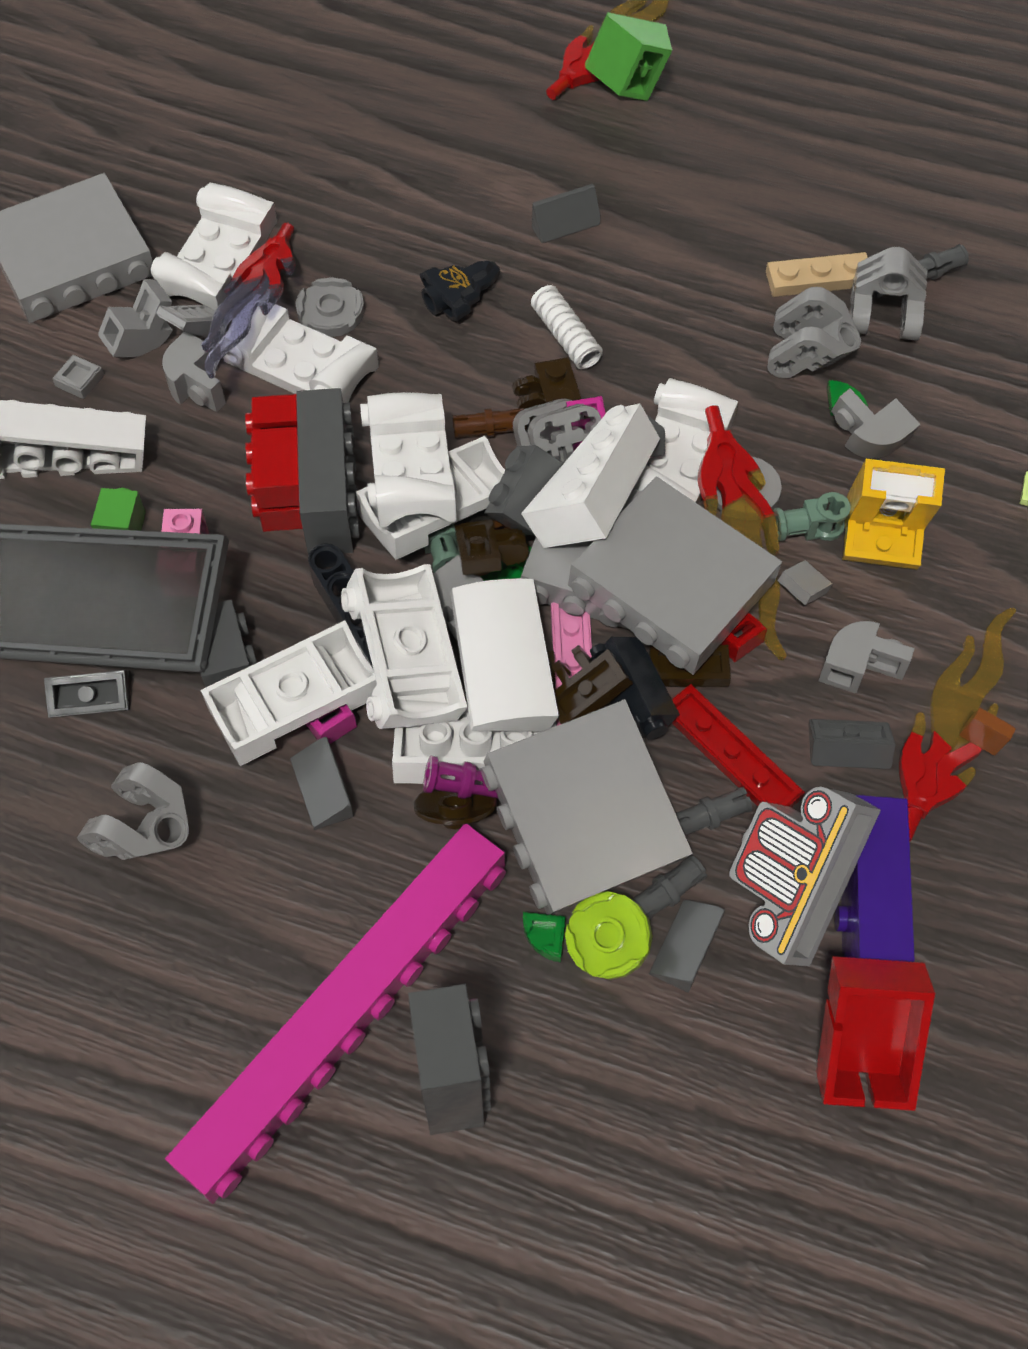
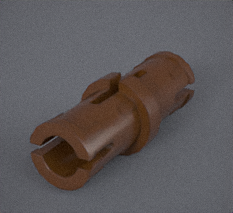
M490 408L484 409L483 413L452 415L454 437L458 439L468 436L487 435V438L495 437V434L514 432V418L524 408L506 411H492Z

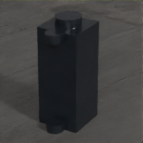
M611 636L605 644L593 646L590 649L592 661L609 649L633 682L631 686L610 701L611 705L626 700L642 738L654 740L663 736L668 731V726L680 714L643 643L637 637Z

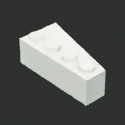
M0 400V479H5V473L21 472L23 478L38 477L39 471L57 470L60 476L75 475L81 469H90L94 474L142 472L146 415L133 414L131 412L103 411L93 408L64 407L55 404L44 405L16 400Z
M640 403L625 407L618 405L608 410L599 423L521 513L543 548L607 538L660 440Z

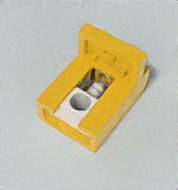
M865 459L847 496L851 509L848 517L845 519L844 529L846 530L842 560L918 570L921 566L924 530L942 505L945 468Z

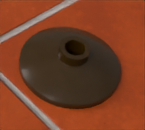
M433 790L431 793L422 792L414 800V812L418 817L427 822L444 825L446 828L454 830L460 829L464 824L473 823L488 817L497 806L496 797L472 794L469 798L461 799L458 798L457 793Z

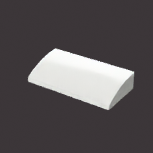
M498 579L452 588L450 595L471 730L543 732L550 729L559 717L534 579Z
M468 706L457 721L395 728L392 757L394 783L423 784L426 764L431 755L437 756L439 761L462 765L465 761L471 762L472 765L476 766V770H481L482 767H485L483 761L487 753L538 734L540 731L471 730ZM556 721L551 728L556 727ZM443 774L440 776V778L444 779H455L454 776ZM475 780V784H482V781Z

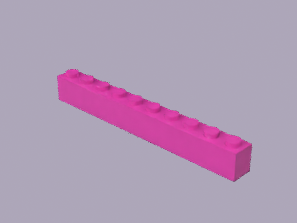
M464 824L167 1155L165 1160L212 1204L219 1197L222 1199L228 1197L242 1179L240 1173L252 1159L255 1162L260 1160L268 1152L274 1142L272 1136L283 1123L289 1125L299 1116L305 1106L303 1100L314 1087L319 1090L331 1079L336 1070L334 1064L344 1053L348 1055L353 1053L359 1047L366 1035L363 1031L375 1018L379 1021L390 1011L395 1002L393 996L403 985L409 987L417 980L423 970L421 964L432 952L435 955L441 952L451 938L452 934L450 931L460 920L463 923L466 922L474 914L479 905L477 901L486 889L493 891L500 884L506 874L504 870L505 852L468 824Z

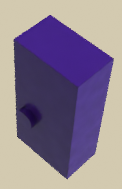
M855 795L881 809L842 894L841 906L836 908L835 930L842 932V957L915 962L908 799Z

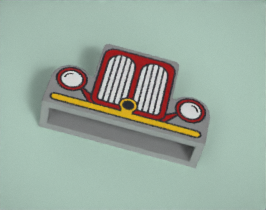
M816 787L807 792L802 800L801 813L788 806L761 802L749 828L743 835L741 847L729 872L732 880L765 901L764 906L754 910L748 924L750 937L759 948L784 965L810 967L881 809L854 794L825 787Z

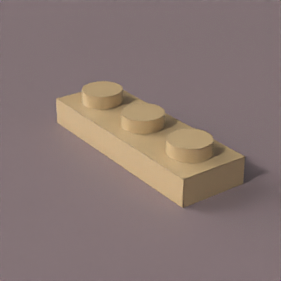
M866 252L767 262L766 275L772 296L796 295L810 287H822L829 291L852 289L857 265L868 257Z

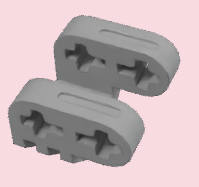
M891 247L858 263L852 284L849 313L859 334H867L871 317L872 295L875 290L880 294L902 296L900 339L919 340L924 321L927 270L905 248Z
M810 287L780 306L775 313L773 328L777 335L786 339L770 349L767 368L776 377L790 378L806 368L810 371H815L830 366L860 348L861 338L845 302L825 288Z
M558 399L520 411L514 418L513 431L517 446L537 445L564 464L573 453L572 444L583 441L599 423L601 416L591 406L576 404L566 407V402L572 400ZM584 415L590 417V422L585 424L586 430L577 426H571L572 422L584 419ZM529 424L528 430H525V425Z
M137 762L124 767L111 785V788L125 800L136 805L151 804L155 807V810L147 813L136 831L112 816L100 815L90 818L77 836L78 841L91 851L104 857L117 856L121 860L177 848L186 841L189 834L182 788L163 773L145 763ZM161 821L170 830V836L166 842L162 841L157 833V827Z

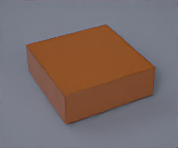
M979 708L964 724L959 736L995 756L1011 740L1016 728L986 710Z

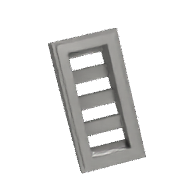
M205 305L161 306L156 312L160 318L181 330L213 343L220 342L229 323L227 317Z

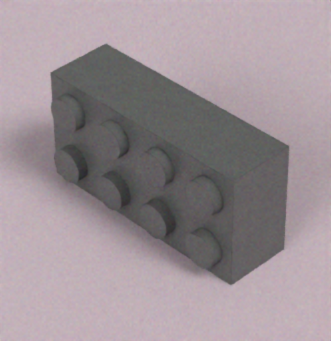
M341 388L296 391L299 506L308 556L314 547L323 543L337 546L343 554L353 553V538H359L358 515H356L357 486L355 485V477H357L355 455H353V448H355L354 426H347L352 425L350 403H343Z
M466 984L408 993L421 1091L430 1135L484 1126L483 1112L491 1111L490 1073L485 1045L482 1046V1023L478 998L468 1000Z

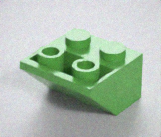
M607 12L586 60V69L619 96L648 101L672 52L666 24Z

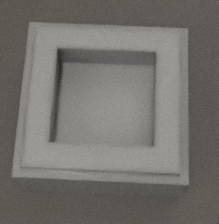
M72 355L52 379L56 387L85 399L104 377L102 367Z
M806 560L783 571L778 579V582L804 605L827 594L832 586V583Z

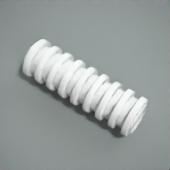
M547 285L536 291L531 299V306L536 310L538 316L547 325L570 359L574 361L575 366L582 370L595 365L601 358L603 350L597 344L595 338L592 337L589 330L586 329L583 322L575 315V312L570 308L567 301L564 300L558 289L553 285Z

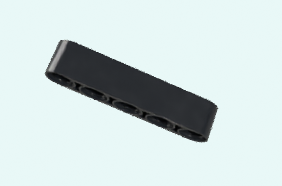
M327 543L317 545L310 551L308 556L313 584L337 624L344 620L346 621L362 654L372 666L364 628L356 626L362 623V619L353 620L349 612H344L340 598L342 589L347 587L354 571L337 546Z

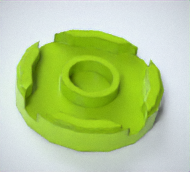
M608 891L598 893L577 904L571 913L573 915L569 920V925L567 924L565 932L568 953L575 964L591 976L608 980L626 977L640 968L650 953L653 937L650 920L642 907L627 896Z

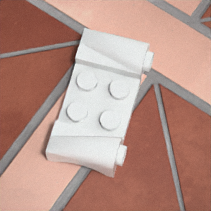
M209 183L205 188H200L197 194L196 203L201 214V219L177 257L164 252L160 257L154 259L151 266V275L169 297H188L222 314L238 287L235 286L232 280L236 269L249 255L265 243L277 223L274 202L233 187Z
M258 297L240 315L220 340L224 362L296 395V391L341 388L343 403L349 402L360 380L366 374L375 372L379 367L377 348L347 335L342 342L289 319L288 309L261 297Z
M669 378L666 385L659 384L654 397V404L659 405L655 421L665 429V454L649 458L633 489L642 491L657 476L699 504L702 496L698 486V471L707 448V438L710 434L705 409L713 405L719 406L725 430H730L735 420L738 401L695 384Z
M398 392L367 396L368 404H360L362 427L370 426L375 483H367L369 507L377 506L379 528L387 527L395 520L412 514H431L448 522H456V497L449 463L442 395Z
M485 436L448 451L456 497V522L487 509L490 503L489 494L493 487L500 482L505 472ZM368 486L356 491L357 512L395 560L428 546L429 534L455 523L448 522L431 514H412L395 520L387 527L379 528L377 506L369 507Z
M424 564L414 569L394 574H376L363 568L355 569L347 587L342 589L341 603L344 612H349L353 620L362 619L377 682L372 696L368 697L366 702L369 720L375 721L379 729L457 721L466 710L467 704L431 565Z
M344 620L202 689L201 693L208 710L239 765L242 766L276 749L275 739L345 704L351 711L366 704L367 698L372 696L377 682L372 666L362 654L348 624Z

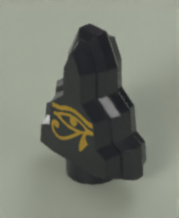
M488 260L478 261L465 268L452 265L441 270L435 267L420 273V279L425 287L421 292L423 301L433 315L443 312L452 322L458 321L471 313L470 306L480 300L481 291L492 286L500 275V268L494 261Z

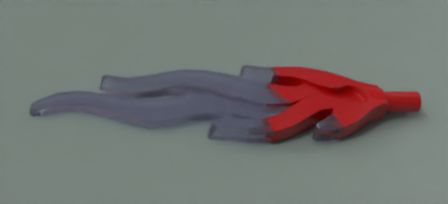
M283 223L277 235L269 238L266 243L249 255L238 266L231 281L224 288L226 298L214 312L209 335L201 344L205 353L210 352L204 363L205 371L210 379L215 377L216 368L220 360L248 335L251 328V320L258 305L263 315H267L281 297L284 290V283L280 275L281 270L284 269L289 276L294 272L296 266L289 245V240L294 232L292 224ZM230 320H232L231 326L226 335L224 336L226 327Z

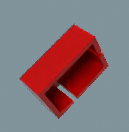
M297 395L252 397V413H245L247 435L252 436L251 442L246 443L245 450L247 464L251 465V473H246V489L248 496H251L253 517H260L263 532L303 529L299 506Z
M832 956L827 991L829 999H826L816 1069L823 1104L865 1107L866 1099L859 1072H865L874 1108L915 1111L935 999V991L925 963Z

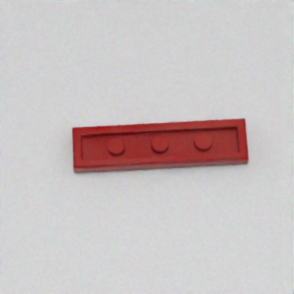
M692 684L672 698L680 714L672 724L738 788L744 787L747 791L746 796L750 797V800L757 806L761 802H768L792 808L804 797L805 791Z

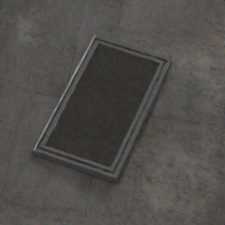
M0 524V659L204 673L229 539L225 535Z

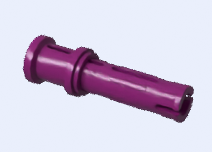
M429 756L423 780L424 792L431 793L433 790L457 793L458 798L461 799L469 798L472 794L498 798L495 790L489 791L487 789L481 770H476V766L472 765L471 762L465 761L460 765L439 761L437 756ZM442 774H443V775H449V776H454L455 779H454V780L444 779V778H440V776H441ZM475 780L482 781V784H475Z

